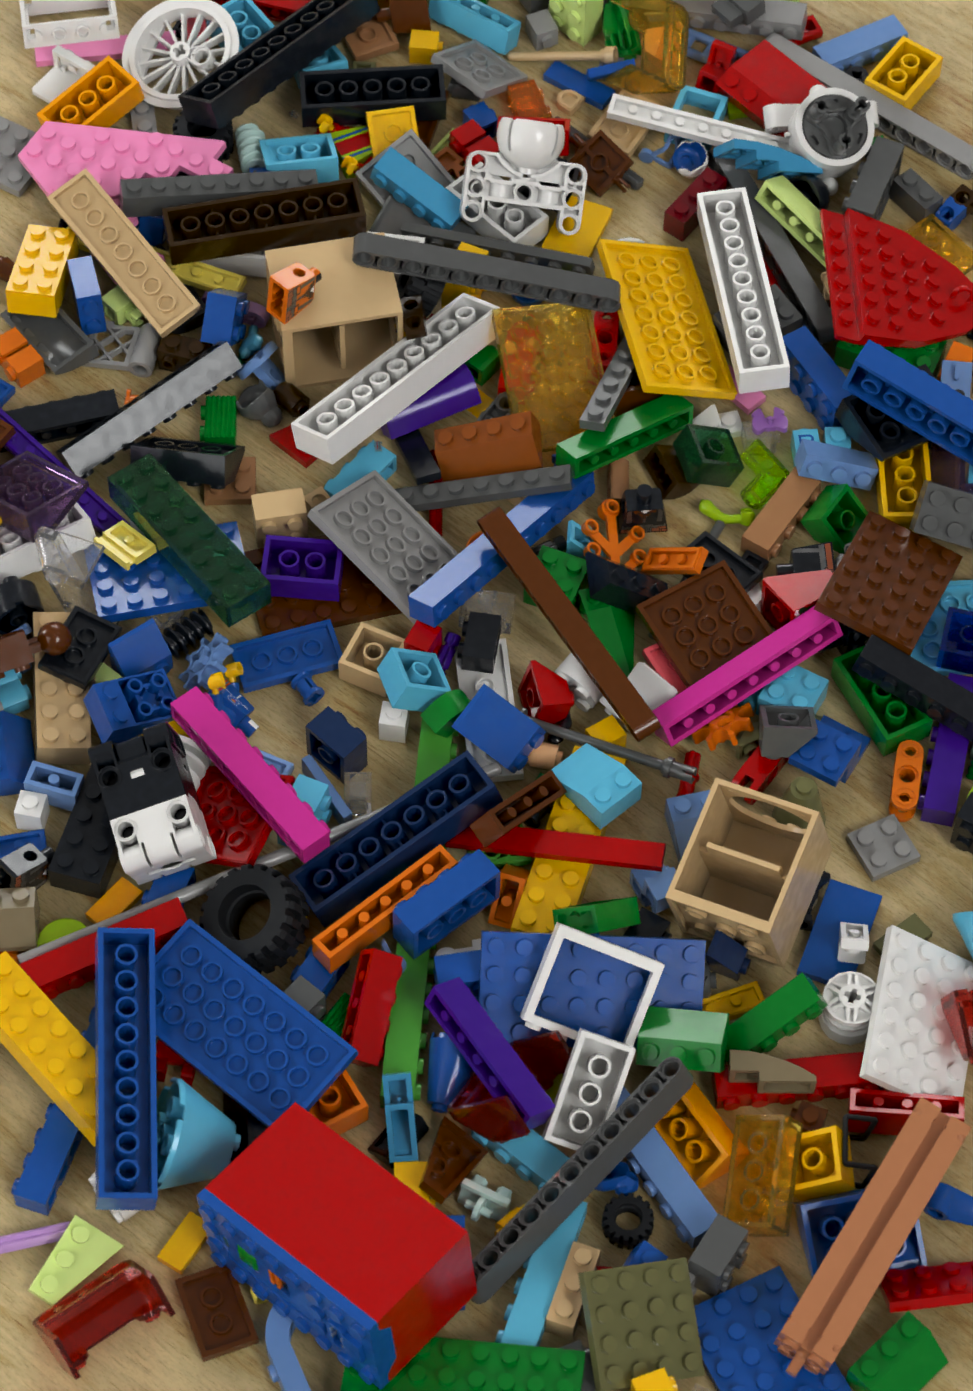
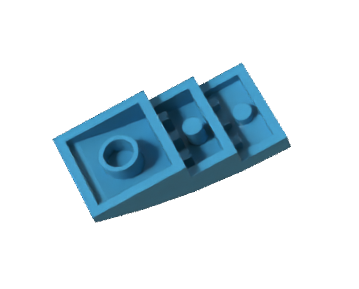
M734 138L713 148V158L735 159L736 169L757 170L758 180H768L781 175L790 179L802 174L814 176L823 174L822 168H819L807 159L782 148L757 141Z

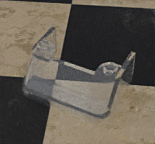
M39 527L34 540L41 569L45 576L44 578L50 584L64 610L72 612L76 605L97 615L91 583L87 580L105 549L104 545L48 527ZM120 621L112 622V623L118 625Z

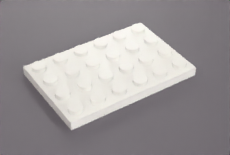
M891 925L886 928L859 1077L894 1092L911 1095L913 1093L963 1097L973 1037V962Z

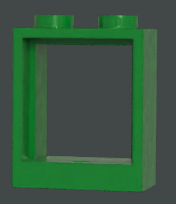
M637 896L594 901L552 910L555 925L556 922H559L587 934L641 924Z

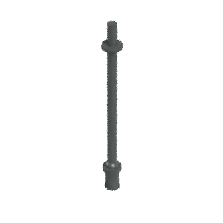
M527 708L521 709L523 714L541 726L548 734L581 745L588 743L600 751L658 769L663 774V777L668 779L673 777L690 784L695 780L692 775L696 776L697 767L676 762L673 757H668V759L664 760L530 717L528 716Z

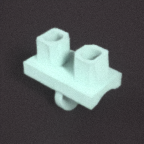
M476 1174L470 1180L467 1178L463 1180L457 1202L464 1205L465 1208L472 1210L470 1219L475 1222L479 1220L481 1215L499 1221L509 1211L512 1191L503 1186L498 1187L496 1192L488 1189L486 1178Z

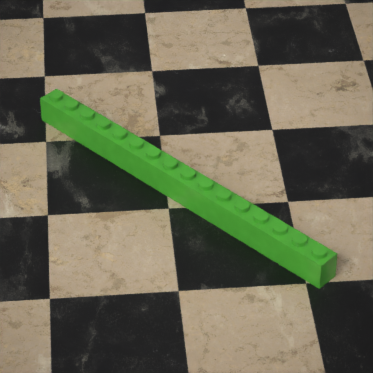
M422 718L414 787L451 762V759L457 757V743H453V737L459 736L458 731L455 730L448 738L435 734ZM397 942L396 955L402 956L405 959L407 968L398 980L395 990L396 1001L391 1008L389 1016L390 1028L386 1036L382 1075L411 1071L415 1106V1100L420 1101L422 1089V1084L417 1083L418 1075H423L424 1058H420V1049L426 1050L427 1033L422 1032L423 1024L429 1023L430 1013L424 1004L432 990V983L428 982V974H434V958H431L430 954L431 949L436 950L437 943L419 957L413 959ZM383 1080L381 1081L380 1108H385Z

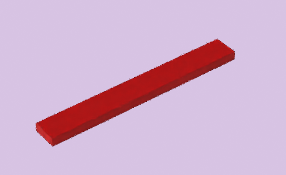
M470 826L445 843L447 848L473 851L480 849L482 852L662 872L666 851V843L525 827L514 828L486 848H484Z

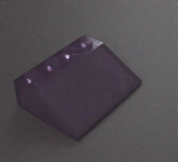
M25 451L0 465V517L2 519L0 526L32 543L40 541L58 527L89 487V482L29 451Z

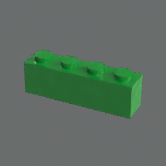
M802 972L730 1024L728 1028L726 1061L728 1062L730 1050L757 1053L769 1052L777 1046V1042L783 1037L795 1034L800 1029V1025L808 1019L813 1020L820 1016L828 1004L811 978Z

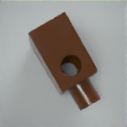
M388 0L389 7L380 8L381 11L376 14L378 23L392 21L394 33H411V29L431 31L427 0Z

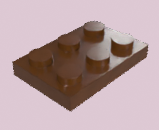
M217 1265L175 1280L176 1288L203 1362L259 1343L238 1281L233 1277L228 1267L224 1266L221 1268Z

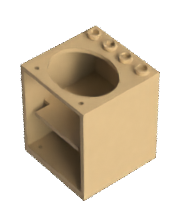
M384 232L375 233V234H378V235H383V236H385ZM354 237L265 251L267 289L269 288L271 275L296 262L301 263L307 269L317 268L322 276V279L315 284L312 302L284 325L273 315L270 317L285 382L292 383L298 389L347 381L403 339V310L394 273L356 265L352 260ZM393 316H395V318H396L397 335H396V330H395V325H394Z
M716 777L665 896L682 932L712 942L716 930L721 931L747 948L749 956L784 968L832 852L820 812ZM732 797H747L777 806L800 817L809 824L807 829H802L791 823H787V825L778 823L776 819L768 815L760 816L746 809Z

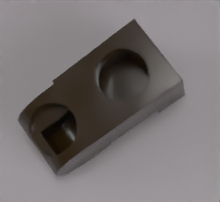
M421 294L400 298L407 340L427 336L426 313ZM408 304H418L414 309H405V306Z

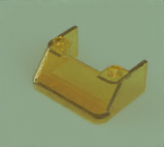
M611 0V2L629 10L628 18L631 27L642 33L641 65L639 68L629 64L607 76L606 82L635 95L675 93L683 89L686 84L689 30L687 10L672 0Z

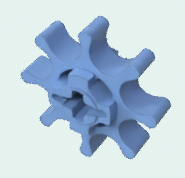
M219 632L215 633L211 642L203 637L200 640V648L192 652L191 655L188 654L185 660L190 662L189 667L178 676L185 683L183 686L185 690L189 691L195 686L198 688L202 686L209 691L207 682L210 675L227 671V668L222 664L225 658L234 652V649L227 645L229 640Z

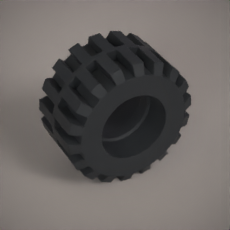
M183 111L180 112V116H176L172 127L173 135L197 138L199 136H209L205 138L223 140L226 142L227 148L217 160L223 163V160L227 161L230 158V154L234 150L232 120L225 127L214 129L186 121Z
M401 274L396 285L399 298L421 294L426 317H428L437 305L446 282ZM408 304L405 306V309H414L418 304Z

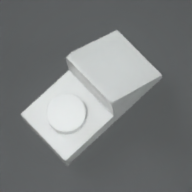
M712 404L693 419L692 426L689 427L695 445L744 436V428L738 410L718 414L715 404Z
M840 922L838 961L864 964L866 951L869 949L868 925Z

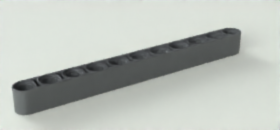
M709 150L707 153L709 157L708 165L710 169L727 178L726 189L746 187L762 256L770 270L773 269L771 272L784 295L802 315V326L808 328L820 345L837 341L834 337L830 307L780 223L755 199L759 188L747 169H736L735 159L713 158V150Z
M367 232L358 233L354 237L352 260L358 266L605 313L616 312L620 308L621 285L613 279Z
M673 1056L663 1060L473 1259L477 1293L471 1298L474 1303L482 1304L488 1301L692 1087L694 1077L678 1057Z

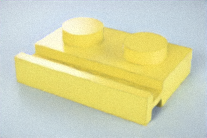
M123 520L102 532L103 536L93 538L95 547L127 571L131 569V565H138L157 553L156 545Z

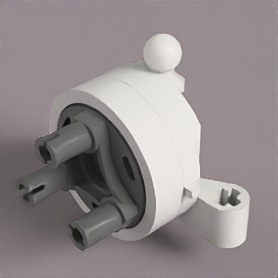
M820 84L811 87L809 96L801 104L774 103L763 107L765 132L771 134L785 132L784 137L788 139L794 154L822 168L823 174L816 177L821 178L827 185L830 196L834 195L838 190V182L834 178L843 176L862 159L872 145L874 129L879 127L876 101L868 100L864 96L857 97L855 94L841 88H826Z

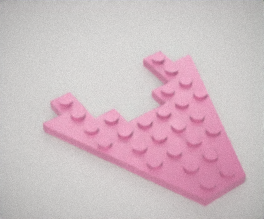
M45 121L18 154L21 164L47 197L86 168L120 209V179L176 177L180 171L190 176L234 173L232 167L217 160L227 148L226 142L223 140ZM127 217L135 227L138 225V217ZM157 252L165 262V256Z

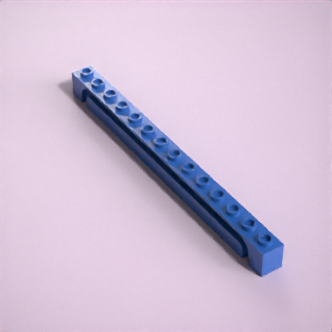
M191 867L153 880L150 890H146L143 894L141 905L196 883L195 868ZM94 1006L89 1015L90 1024L87 1031L83 1030L81 1035L95 1049ZM55 1103L49 1104L45 1114V1119L47 1120L43 1128L37 1130L34 1138V1149L32 1153H27L23 1162L24 1171L20 1178L17 1177L11 1191L16 1206L46 1216L51 1211L57 1197V1190L59 1186H62L84 1136Z

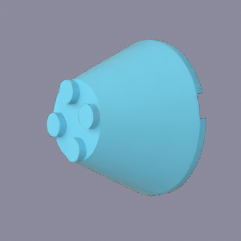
M177 1077L170 1079V1082H173L170 1087L164 1086L157 1100L158 1190L216 1178L232 1162L230 1161L232 1153L238 1150L241 1141V1135L236 1134V1124L185 1081Z

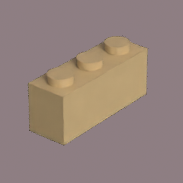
M573 1241L545 1319L546 1333L573 1341L583 1312L578 1273L596 1270V1266L600 1264V1249Z

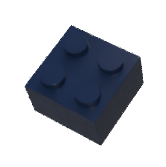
M328 706L305 726L307 753L312 755L320 765L344 785L368 765L367 737L360 728H354L350 725L341 712H335Z

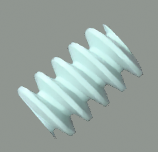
M253 123L244 124L237 128L234 134L241 171L249 173V168H266L259 145V140H265V133Z

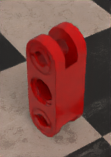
M596 311L594 315L590 372L593 378L599 381L602 379L617 351L619 315L617 311L612 313ZM608 315L611 319H603L602 317Z
M758 746L731 782L745 787L751 781L753 783L749 789L763 793L787 763L789 757H781L777 760L762 757ZM744 797V801L750 805H753L757 801L755 799Z

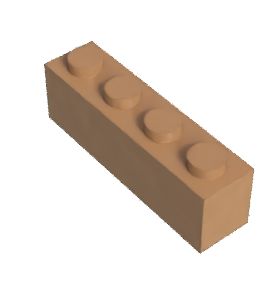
M795 466L742 535L740 551L745 553L746 550H749L768 561L772 557L776 558L782 549V543L786 539H791L796 530L795 526L821 494L822 481L798 476Z

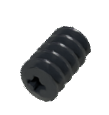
M198 608V613L192 611L189 614V618L183 617L180 623H173L172 629L169 627L165 628L162 636L172 656L179 660V650L188 654V644L196 649V639L201 640L203 637L205 638L204 634H208L213 638L214 632L208 616L202 609Z

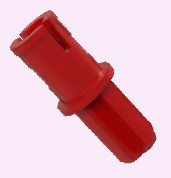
M694 750L686 753L684 764L697 767L696 776L692 775L695 780L692 784L680 780L676 797L694 793L695 785L700 779L698 770L701 754Z

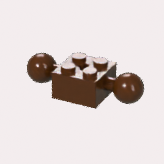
M53 621L43 625L38 632V636L30 639L26 638L23 629L1 635L0 679L5 677L4 672L14 669L15 673L31 668L29 663L35 662L33 654L43 651L48 655L57 656L65 653L72 641L71 632L68 627L63 623Z

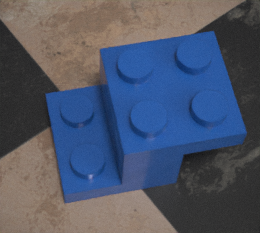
M824 715L820 721L816 719L818 734L789 757L788 763L836 787L839 781L846 783L870 745L871 738Z

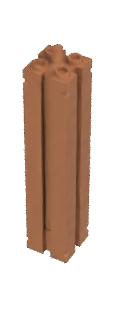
M923 1097L920 1098L773 1343L778 1346L777 1350L781 1354L792 1359L786 1372L793 1377L797 1376L802 1366L816 1375L819 1372L825 1375L831 1367L972 1128L956 1117H949L942 1113L941 1108Z

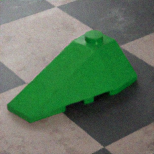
M589 588L578 590V612L626 677H628L634 669V614L590 598Z

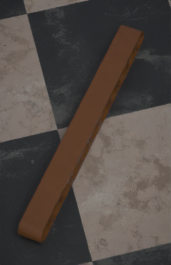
M498 506L478 519L477 524L483 534L638 742H641L660 729L661 724L655 714L504 511Z

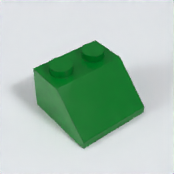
M848 484L830 485L824 488L800 522L814 540L819 543L832 542L834 551L845 554L844 546L852 542L868 511Z

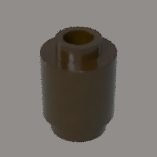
M282 382L275 388L274 394L277 404L292 417L301 416L309 410V397L292 383Z

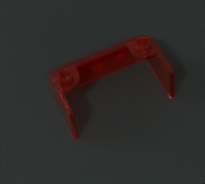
M558 1030L509 1043L514 1051L518 1053L528 1070L535 1076V1079L544 1091L554 1084L553 1080L558 1074L565 1072L572 1052ZM476 1073L473 1074L447 1107V1111L453 1120L493 1143L499 1142L503 1144L510 1139L527 1136L531 1132L508 1096L493 1098Z
M125 1260L40 1314L33 1321V1326L62 1369L77 1380L81 1377L78 1370L87 1363L86 1360L89 1357L87 1351L135 1319L149 1323L157 1319L161 1315V1311L170 1317L176 1313L154 1274L133 1260Z

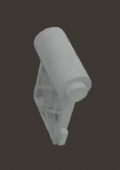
M106 321L107 331L105 332L110 334L109 337L99 342L97 340L98 333L89 335V338L95 343L97 350H101L104 355L91 360L83 365L84 367L130 371L133 375L142 378L152 375L158 358L157 349L162 338L150 323L143 324L142 327L115 325L114 321ZM126 334L133 335L132 339L124 344L119 340V338ZM115 341L119 347L107 353L104 347ZM122 352L126 355L124 362L112 359Z

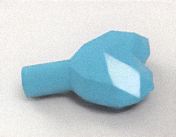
M256 325L249 326L248 336L238 350L240 359H248L260 350L263 344V338L258 334V327Z

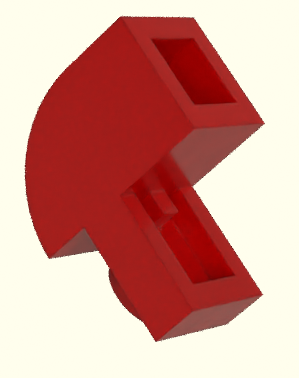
M715 39L712 42L707 63L699 70L695 87L712 93H718L715 83L733 64L737 47Z

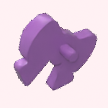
M774 407L773 417L769 416L766 418L760 408L752 413V431L754 434L760 435L765 431L773 432L776 430L786 433L788 430V420L784 415V410Z

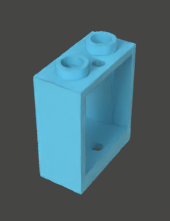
M683 84L673 109L682 110L684 104L715 112L713 119L724 121L727 114L728 97ZM664 133L665 142L667 141L670 134ZM680 137L681 142H682V141H687V140H689V141H694V140H690V139H686V138ZM702 143L707 151L712 149L713 145Z

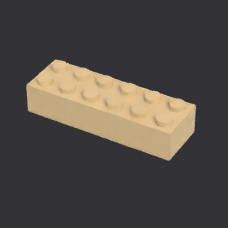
M33 612L32 638L38 636L39 630L46 623L56 621L64 624L71 612ZM45 652L33 654L35 660L33 662L36 761L45 764H90L88 748L91 747V723L89 712L83 701L89 691V686L84 691V689L67 683L38 669V663Z

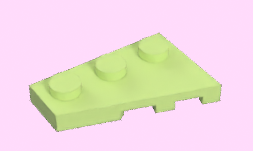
M75 1215L27 1291L53 1306L124 1247V1245Z

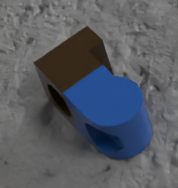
M962 184L944 201V204L937 210L934 220L947 230L953 231L965 217L973 214V191ZM964 194L968 195L970 200L964 197Z

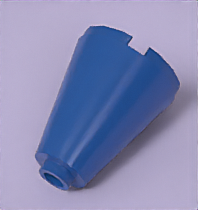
M432 1032L429 1042L427 1103L432 1105L431 1110L447 1114L448 1110L455 1109L474 1071L445 1032H440L439 1037L436 1036L435 1032Z

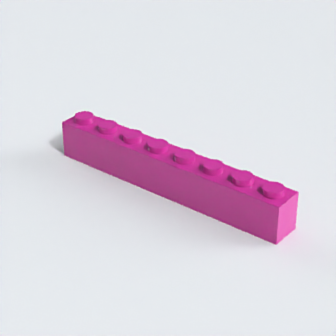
M813 606L654 709L652 712L661 724V728L654 732L655 735L670 747L674 746L843 636L839 622L814 610L815 606Z
M195 686L170 703L172 718L304 864L330 846L329 834L331 831L328 825L323 820L319 821L314 816L311 806L306 801L301 802L293 786L290 783L285 784L281 780L278 770L272 764L268 765L263 760V755L256 746L251 747L243 731L239 728L235 729L231 725L228 715L223 710L219 711L214 706V701L207 692L202 693Z

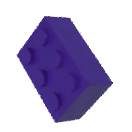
M266 535L260 573L261 595L339 602L345 554L331 540Z

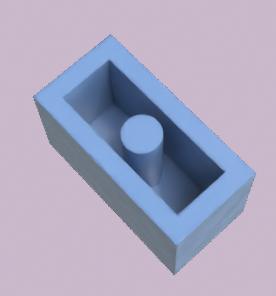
M33 760L23 784L25 791L47 794L49 805L72 811L85 778L84 774Z

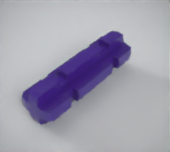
M447 632L444 638L445 644L441 646L437 655L445 675V670H448L456 652L454 648L455 646L458 647L461 637L453 632Z

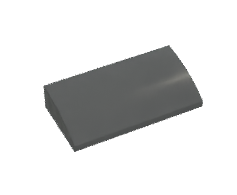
M61 308L57 318L9 313L8 310L0 314L1 318L11 328L16 327L28 341L27 345L31 344L43 358L46 366L55 375L77 369L99 356L95 343Z

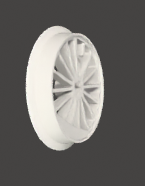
M167 0L150 9L134 25L124 45L122 67L139 82L145 97L143 101L157 107L182 110L178 98L180 94H175L181 77L183 93L188 89V70L194 82L197 83L198 79L192 68L206 76L214 67L218 68L239 52V35L236 24L222 6L211 0ZM196 18L188 38L187 19ZM205 19L211 21V23L206 27V29L198 36L203 21ZM181 20V41H178L171 27V23ZM218 27L222 29V33L206 41ZM166 28H168L175 42L173 45L161 37ZM225 41L224 48L210 50L212 47ZM158 42L163 44L170 51L156 49ZM153 55L165 57L151 60ZM223 56L221 62H216L215 57ZM201 59H207L205 62L200 63ZM161 66L160 68L147 74L148 68ZM163 76L152 89L147 86L148 83ZM171 79H172V82H171V84H170V87H169V89H168L167 94L161 93V91L163 90V88H164V87L171 81Z

